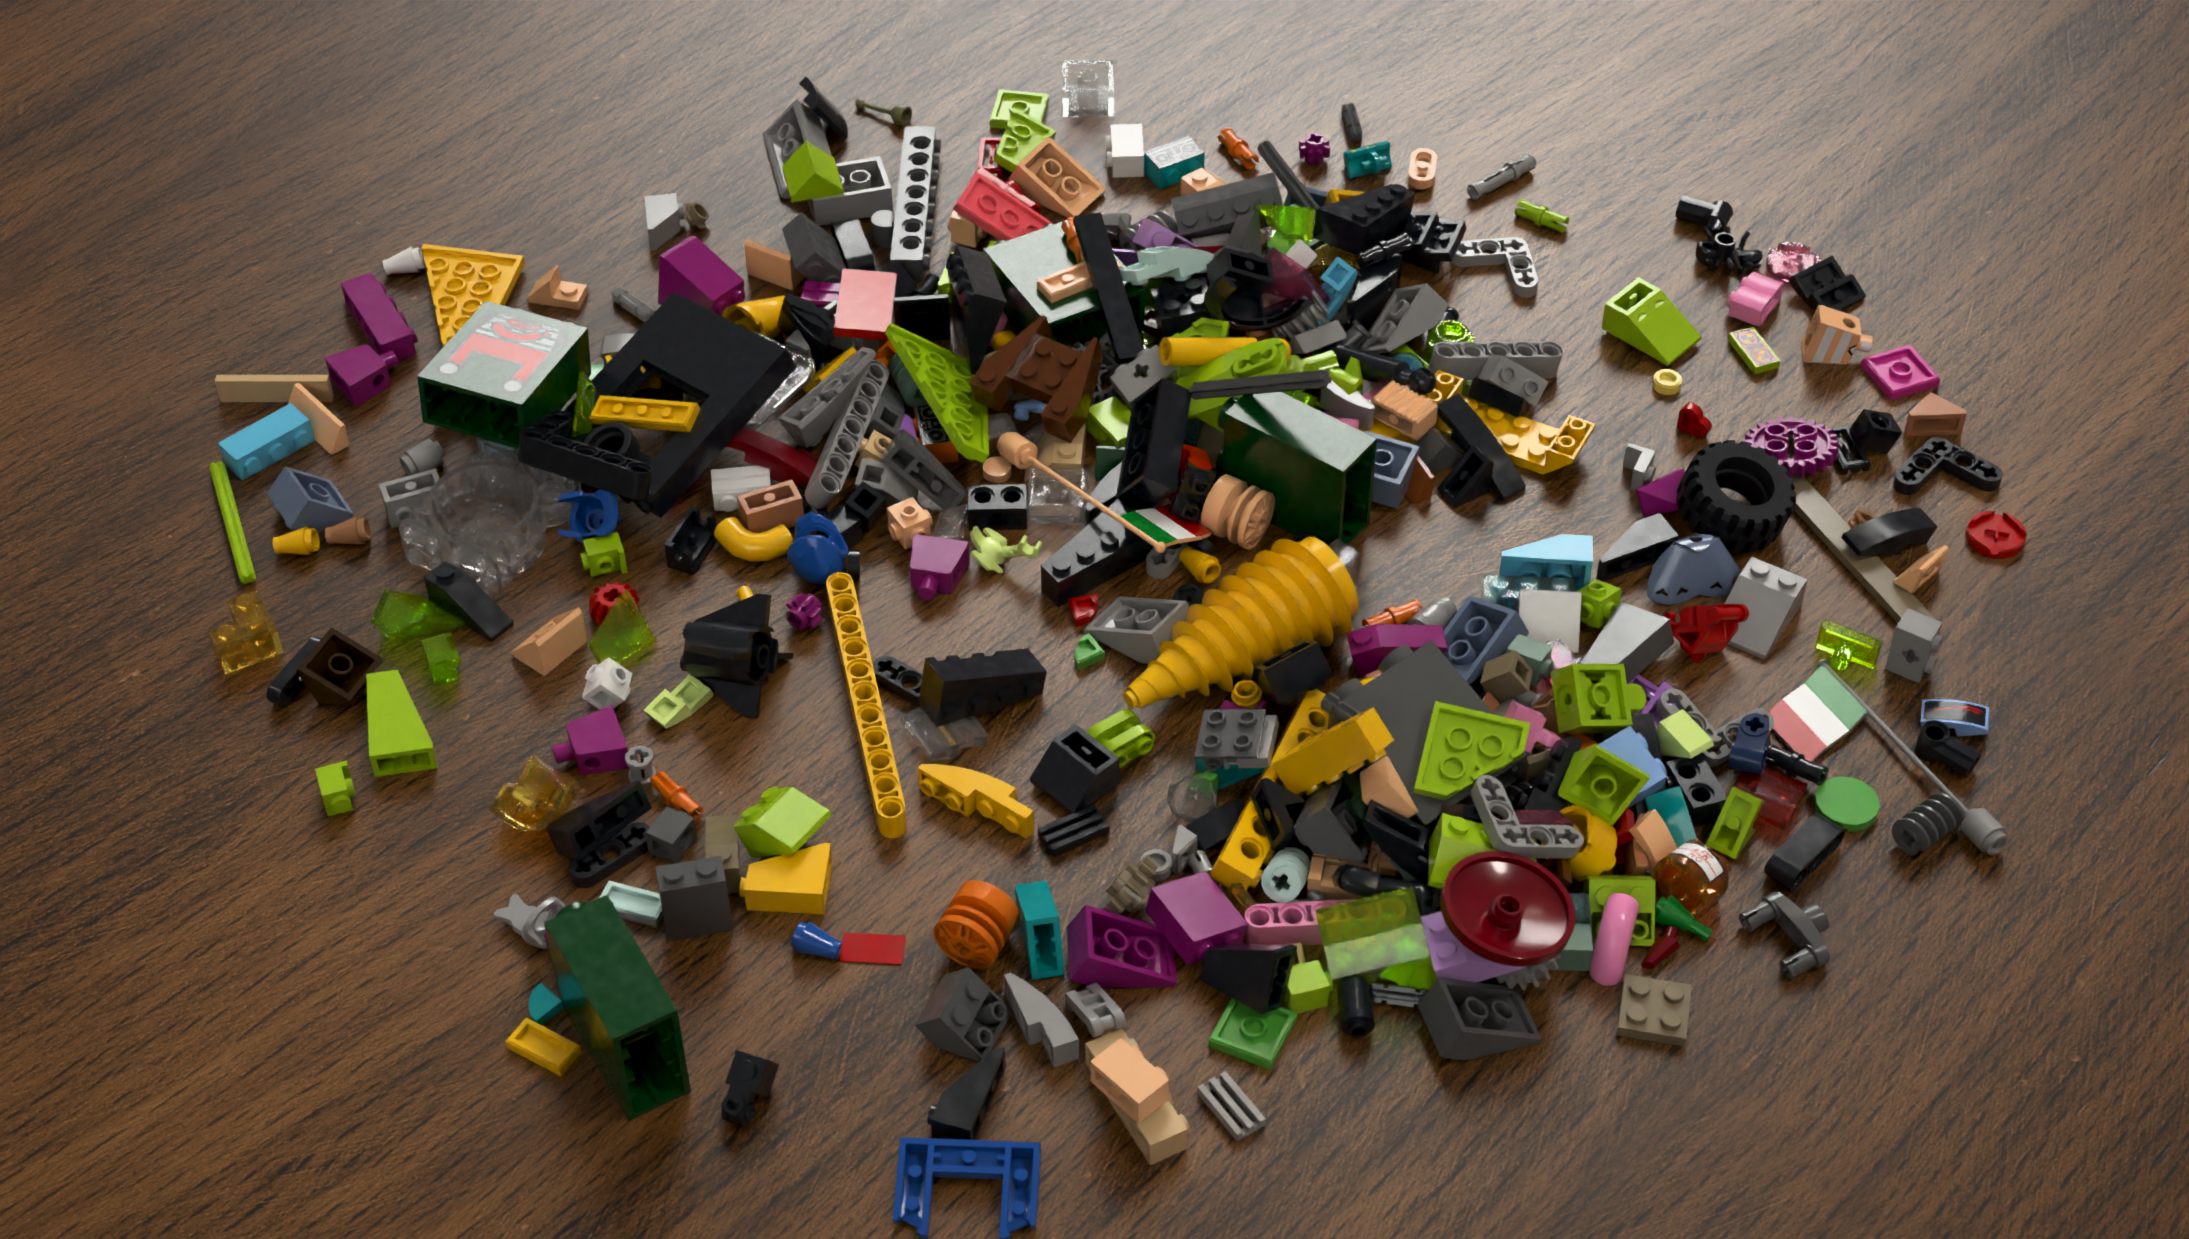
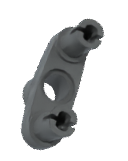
M1775 891L1763 897L1761 903L1739 914V920L1743 927L1746 926L1748 932L1754 931V929L1770 920L1776 921L1801 949L1779 962L1782 972L1784 974L1789 972L1786 975L1789 980L1794 979L1812 967L1818 968L1829 962V951L1820 934L1828 929L1829 923L1825 913L1817 904L1811 903L1800 909L1785 895Z

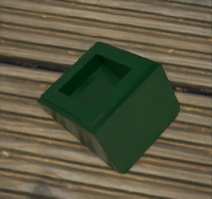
M1097 445L1095 479L1097 481H1101L1115 466L1122 462L1125 447Z

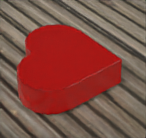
M1688 402L1679 412L1677 428L1699 438L1705 437L1711 430V422L1703 416V411L1697 404Z

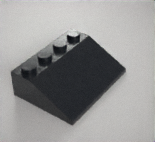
M957 245L954 254L951 253L946 263L953 323L970 372L975 375L981 366L1004 310L1006 299L988 254Z

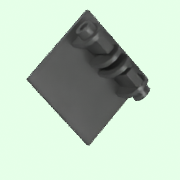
M1266 709L1204 710L1194 758L1203 759L1206 768L1210 771H1217L1222 767V759L1257 758Z

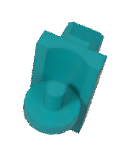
M1387 140L1343 153L1347 177L1350 179L1369 173L1378 174L1381 170L1392 167L1390 142Z

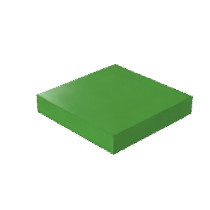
M1231 998L1209 1038L1208 1047L1272 1070L1297 1022L1298 1013L1282 1007L1260 1014Z

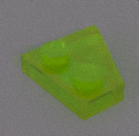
M629 590L619 595L588 643L598 664L608 657L619 663L657 641Z

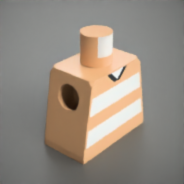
M1818 305L1801 342L1803 362L1847 364L1850 362L1855 350L1870 352L1873 337L1861 334L1860 320L1856 316Z

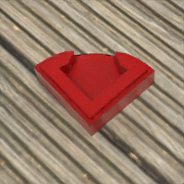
M1097 593L1068 599V607L1076 627L1088 623L1095 617L1098 611Z

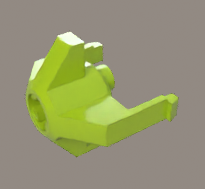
M1351 356L1345 370L1341 368H1330L1328 370L1331 380L1344 389L1348 395L1357 391L1361 394L1363 378L1358 359ZM1306 364L1302 372L1322 369ZM1308 398V402L1323 408L1320 402Z

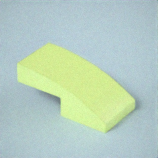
M689 674L671 693L664 689L644 709V712L667 729L691 716L706 704L714 694L709 687Z

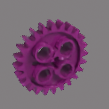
M1789 416L1788 420L1778 417L1776 422L1766 419V425L1757 423V428H1750L1749 433L1745 434V440H1743L1750 443V446L1754 448L1759 446L1765 449V453L1769 456L1774 455L1779 460L1778 464L1785 466L1788 470L1789 478H1792L1794 474H1798L1803 478L1806 472L1816 475V469L1825 471V466H1832L1833 460H1837L1839 449L1837 434H1833L1832 428L1825 429V423L1816 425L1815 419L1805 422V417H1801L1799 420H1794L1793 416ZM1788 435L1794 436L1793 459L1788 458Z

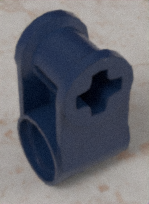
M1752 713L1742 718L1736 740L1731 748L1729 769L1762 775L1769 747V739L1767 737L1769 721L1765 716Z

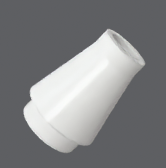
M409 247L383 260V266L387 276L392 274L420 272L419 269L425 268V262L419 247Z

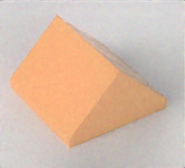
M745 240L744 249L748 275L792 291L805 278L803 274L795 269L791 255Z
M577 607L552 618L511 651L512 655L543 676L547 675L588 641L581 609Z

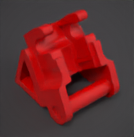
M1743 604L1697 605L1683 607V610L1679 611V623L1675 621L1674 612H1665L1664 617L1670 619L1672 635L1680 642V647L1695 662H1702L1707 653L1722 652L1739 629L1738 623L1745 622L1748 619L1749 610Z

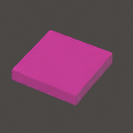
M1911 345L1865 357L1861 361V367L1889 400L1939 386L1940 378Z

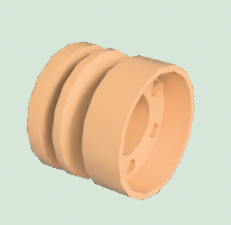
M1225 474L1215 482L1207 495L1201 513V525L1209 529L1211 534L1221 538L1227 536L1229 542L1239 544L1240 547L1250 550L1259 543L1268 529L1275 508L1274 495L1265 490L1261 491L1259 487L1253 485L1248 488L1247 482Z

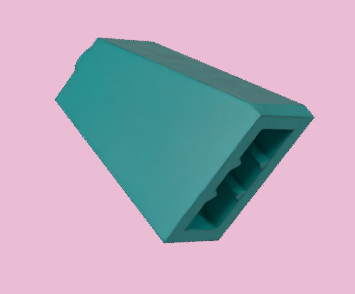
M1047 880L1014 885L1016 905L1020 911L1019 925L1031 979L1065 975L1059 914Z

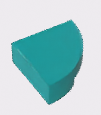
M542 983L538 984L530 995L528 1006L531 1020L540 1025L564 1008L563 1002Z

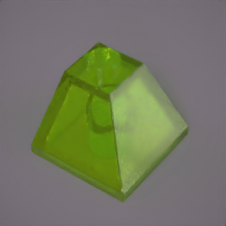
M1253 204V210L1259 211V216L1282 239H1289V245H1294L1299 239L1304 243L1305 240L1313 241L1314 207Z
M384 590L370 620L372 624L380 628L379 633L390 639H396L397 636L412 638L461 628L464 624V621L424 595Z

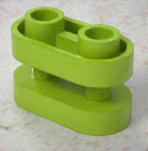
M1123 709L1093 725L1087 731L1089 735L1120 758V768L1136 757L1147 754L1153 748L1155 734L1147 725L1140 724V718L1131 709Z

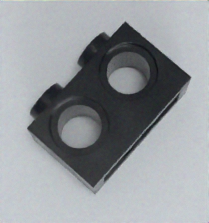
M1027 484L968 485L969 530H973L974 526H978L979 530H983L986 527L992 530L1027 529Z
M1700 753L1693 758H1679L1667 761L1665 765L1667 771L1666 790L1672 787H1681L1693 828L1716 822L1725 804L1727 795L1702 754Z

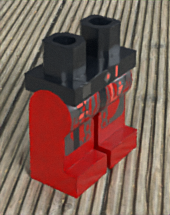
M1183 444L1178 472L1179 486L1173 494L1166 497L1171 502L1169 507L1171 514L1198 521L1207 495L1216 477V472L1212 470L1206 450Z

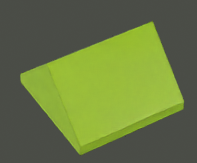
M805 141L782 165L791 202L844 194L834 157L808 141Z
M1594 744L1574 752L1558 790V796L1574 805L1589 810L1613 826L1650 779V775Z

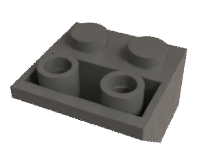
M967 967L943 975L917 1020L915 1027L937 1048L980 1062L990 1054L1013 1010Z

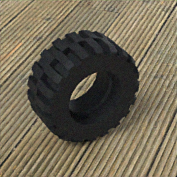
M1726 440L1723 444L1721 441L1703 447L1693 457L1677 487V506L1680 508L1679 512L1683 521L1688 522L1687 526L1693 533L1718 536L1726 549H1729V552L1740 553L1741 550H1744V553L1755 552L1757 549L1761 550L1768 547L1771 542L1776 540L1793 513L1796 503L1793 480L1788 478L1789 472L1785 466H1780L1778 464L1779 460L1774 455L1769 456L1766 454L1765 449L1759 446L1754 448L1750 446V443L1744 441L1740 442V444L1736 443L1735 440ZM1720 488H1727L1740 493L1752 506L1732 500Z

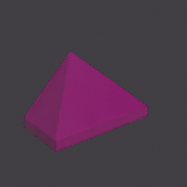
M1679 468L1635 490L1643 517L1680 509L1677 506L1676 491L1685 473L1684 468Z

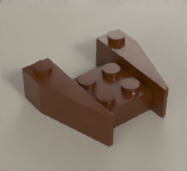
M1042 315L986 359L969 384L976 402L1000 412L1014 390L1047 404L1041 412L1046 432L1071 443L1086 422L1103 361V354L1096 337H1093L1083 353L1051 340L1052 333L1047 317Z

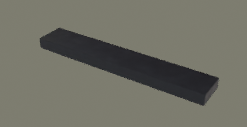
M1093 213L1074 216L1073 224L1117 364L1132 362L1144 347L1102 214Z

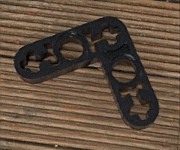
M1935 437L1929 439L1896 471L1893 487L1903 495H1913L1942 469L1982 491L1992 492L1999 488L2003 472L1998 466L1944 438ZM1956 462H1964L1969 464L1970 466L1962 467L1959 466ZM1916 464H1925L1928 465L1930 468H1920L1916 466Z

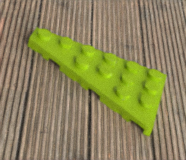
M890 322L885 331L887 338L953 445L965 458L984 464L989 456L988 407L975 401L969 384L974 374H971L966 358Z

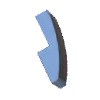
M1925 699L1922 700L1920 723L1922 726L1923 723L1929 720L1940 721L1949 729L1954 728L1957 737L1989 734L1990 709L1989 707L1966 701Z

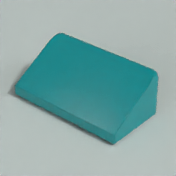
M1680 786L1672 787L1644 798L1647 811L1657 810L1668 827L1677 848L1686 842L1698 843Z

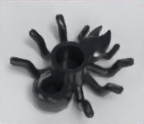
M1729 226L1725 228V232L1715 235L1714 242L1713 235L1708 227H1703L1708 241H1699L1697 243L1695 256L1703 265H1710V271L1714 272L1721 263L1725 262V274L1729 275L1733 269L1731 260H1733L1740 274H1744L1747 268L1761 267V264L1758 263L1762 260L1763 251L1759 249L1743 251L1750 232H1745L1738 248H1735L1736 237L1730 234Z

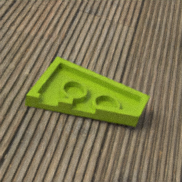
M1013 107L994 162L1013 172L1017 164L1048 136L1054 140L1056 131Z

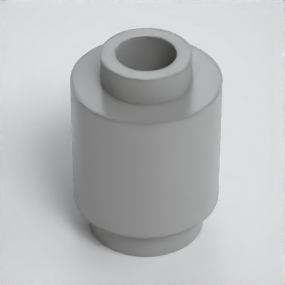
M427 439L405 451L404 456L399 459L403 469L409 476L434 469L443 464L442 457L445 456V453L437 441L432 442L430 439Z

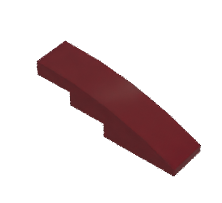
M743 427L726 446L744 451V462L770 468V479L780 482L792 479L795 486L803 488L807 487L817 464L816 461L791 446L746 427Z

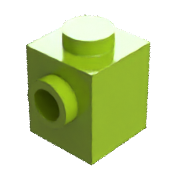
M1319 960L1308 963L1301 962L1292 966L1284 997L1288 1010L1302 1013L1328 1006L1329 992L1333 991V982L1329 972L1323 971Z

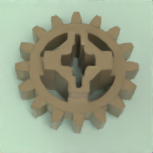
M1148 855L1144 856L1136 866L1129 862L1105 890L1110 897L1102 906V910L1116 914L1122 913L1124 909L1131 912L1142 902L1155 885V882L1150 878L1158 869L1159 864Z

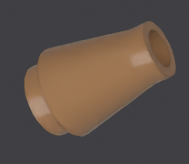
M356 516L332 527L325 528L326 541L329 545L365 544V541L371 540L372 537L370 523L366 517L360 518Z

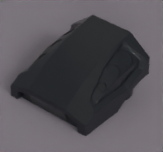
M786 293L777 327L787 337L795 330H799L809 345L811 354L823 360L828 351V343L836 321L831 311L825 308H817L813 302Z

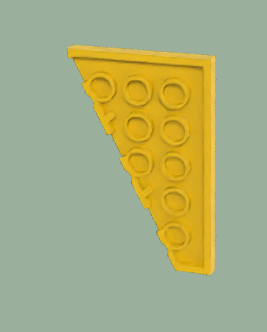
M423 244L422 251L442 346L444 347L485 301L505 306L525 265L524 256Z

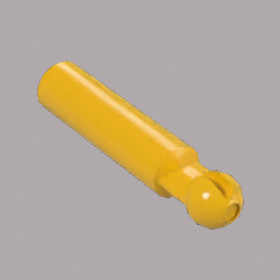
M1165 337L1159 345V358L1164 366H1202L1232 350L1258 341L1254 337ZM1278 338L1287 346L1288 361L1291 356V346L1286 340Z

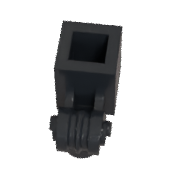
M736 1050L725 1082L730 1085V1088L721 1105L722 1119L725 1121L731 1120L733 1123L738 1122L739 1125L744 1127L747 1126L756 1115L755 1104L753 1103L757 1095L769 1097L779 1065L768 1059Z

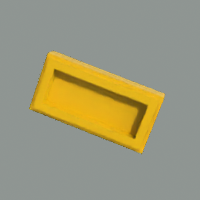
M527 1017L505 1041L507 1048L559 1076H562L582 1053L579 1044Z

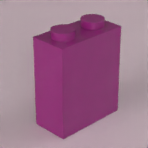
M1206 871L1152 887L1145 912L1187 965L1202 961L1208 949L1227 943L1242 944L1248 927V923Z

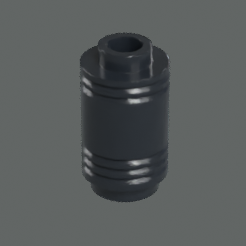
M1358 974L1343 977L1337 986L1341 1029L1347 1035L1361 1038L1375 1028L1370 983L1365 977Z

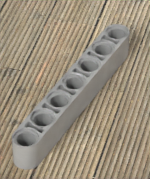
M878 360L871 362L838 414L806 487L805 498L815 508H825L841 491L889 377L887 367Z

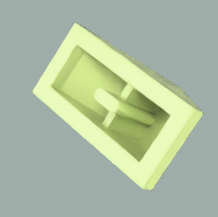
M1683 709L1660 721L1656 730L1662 756L1693 758L1714 746L1711 737Z

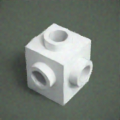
M608 657L600 664L592 665L585 675L587 682L582 698L599 710L608 706H613L614 709L624 702L629 695L632 673Z

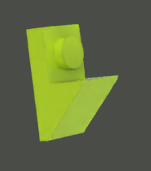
M1732 787L1706 846L1736 859L1755 832L1752 826L1764 800L1736 787Z

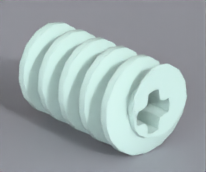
M1287 847L1279 850L1273 856L1261 877L1262 888L1270 899L1286 903L1294 900L1299 895L1308 879L1311 865L1308 855L1295 847Z

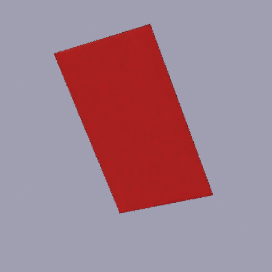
M844 932L839 961L902 965L906 935Z

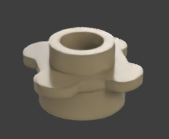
M698 202L693 204L685 203L686 212L684 217L691 226H697L703 230L706 227L704 222L709 218L708 211Z

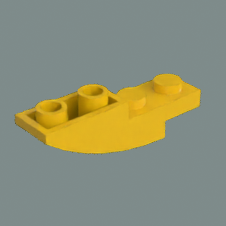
M921 764L918 767L919 789L927 796H933L945 803L951 810L958 811L967 817L975 810H978L984 817L995 820L1008 831L1017 833L1025 839L1034 832V811L1017 801L1015 787L1002 780L971 769L941 764Z

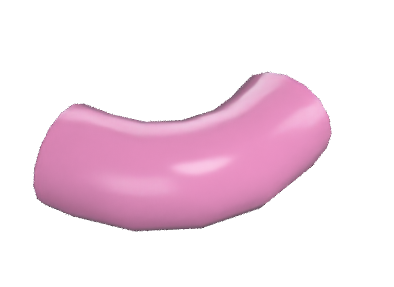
M1624 893L1612 894L1608 897L1604 907L1590 965L1591 978L1596 983L1604 986L1615 985L1623 977L1626 958L1639 912L1637 900L1630 895Z

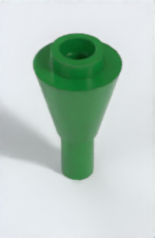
M1672 894L1668 899L1662 896L1655 906V915H1657L1655 922L1674 926L1686 932L1689 931L1704 941H1707L1713 932L1712 929L1695 920V917Z

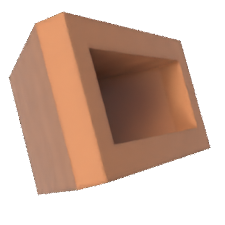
M1930 392L1909 411L1904 435L1905 437L1961 435L1967 415L1966 410Z

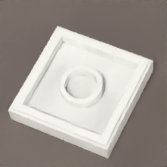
M1519 589L1518 614L1529 631L1527 637L1552 646V652L1578 653L1582 592Z

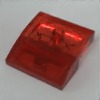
M1764 768L1762 775L1741 771L1733 787L1764 800L1756 820L1786 830L1794 817L1796 807L1805 795L1808 784Z

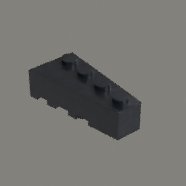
M1119 498L1108 507L1117 515L1132 512ZM1102 512L1041 565V591L1058 607H1061L1068 603V599L1079 597L1145 562L1148 553L1154 546Z

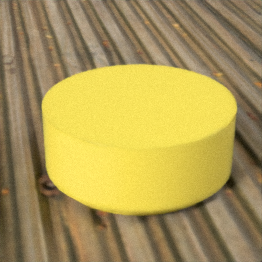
M1663 369L1654 374L1652 385L1654 390L1660 394L1673 395L1679 392L1682 378L1674 370Z

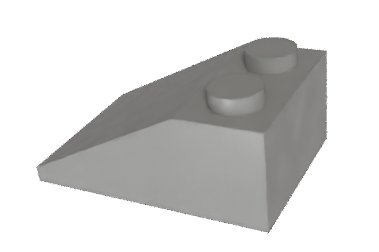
M1427 283L1395 289L1369 330L1372 337L1366 339L1358 349L1375 354L1390 352L1438 325L1443 320L1444 312L1449 304Z
M1751 557L1739 574L1725 604H1743L1749 610L1748 619L1745 622L1738 623L1739 629L1728 645L1765 660L1802 605L1807 579Z
M1119 596L1084 630L1086 634L1090 633L1094 639L1140 663L1148 664L1160 656L1159 649L1163 641H1172V628L1175 622H1186V613L1189 605L1187 601Z

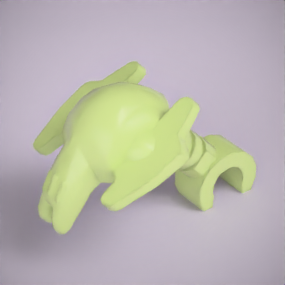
M974 526L973 531L970 533L971 541L977 551H971V555L987 571L992 570L999 574L1003 573V569L998 564H1003L1006 558L1021 555L1027 558H1036L1043 546L1041 541H1038L1036 546L1029 545L1027 543L1028 536L1026 535L1022 536L1019 544L1007 546V539L988 527L983 529L987 537L983 536L978 526Z

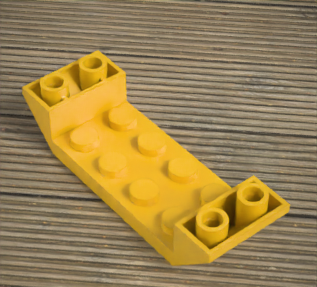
M1437 370L1435 373L1437 380L1435 389L1431 393L1422 395L1423 398L1427 397L1438 404L1459 394L1492 432L1514 465L1543 475L1572 464L1596 425L1568 415L1561 428L1557 429L1523 416L1515 417L1488 404L1462 396L1464 379ZM1437 415L1436 424L1432 427L1451 437L1452 430Z

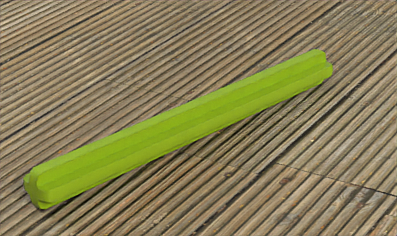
M220 460L217 463L212 462L209 468L240 582L245 585L248 582L253 583L256 580V575L225 463Z

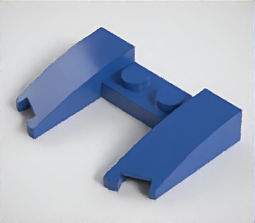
M900 1137L893 1223L898 1225L902 1220L918 1229L916 1232L917 1236L928 1239L934 1177L1003 1180L999 1239H1011V1232L1028 1225L1031 1230L1035 1229L1040 1183L1041 1142Z

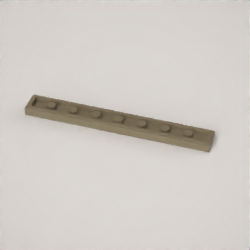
M1794 474L1792 477L1795 486L1794 491L1796 492L1794 511L1888 614L1899 623L1909 608L1935 619L1912 593L1894 583L1897 577L1878 556H1857L1841 538L1843 533L1851 529L1850 526L1804 477L1801 478L1798 474Z

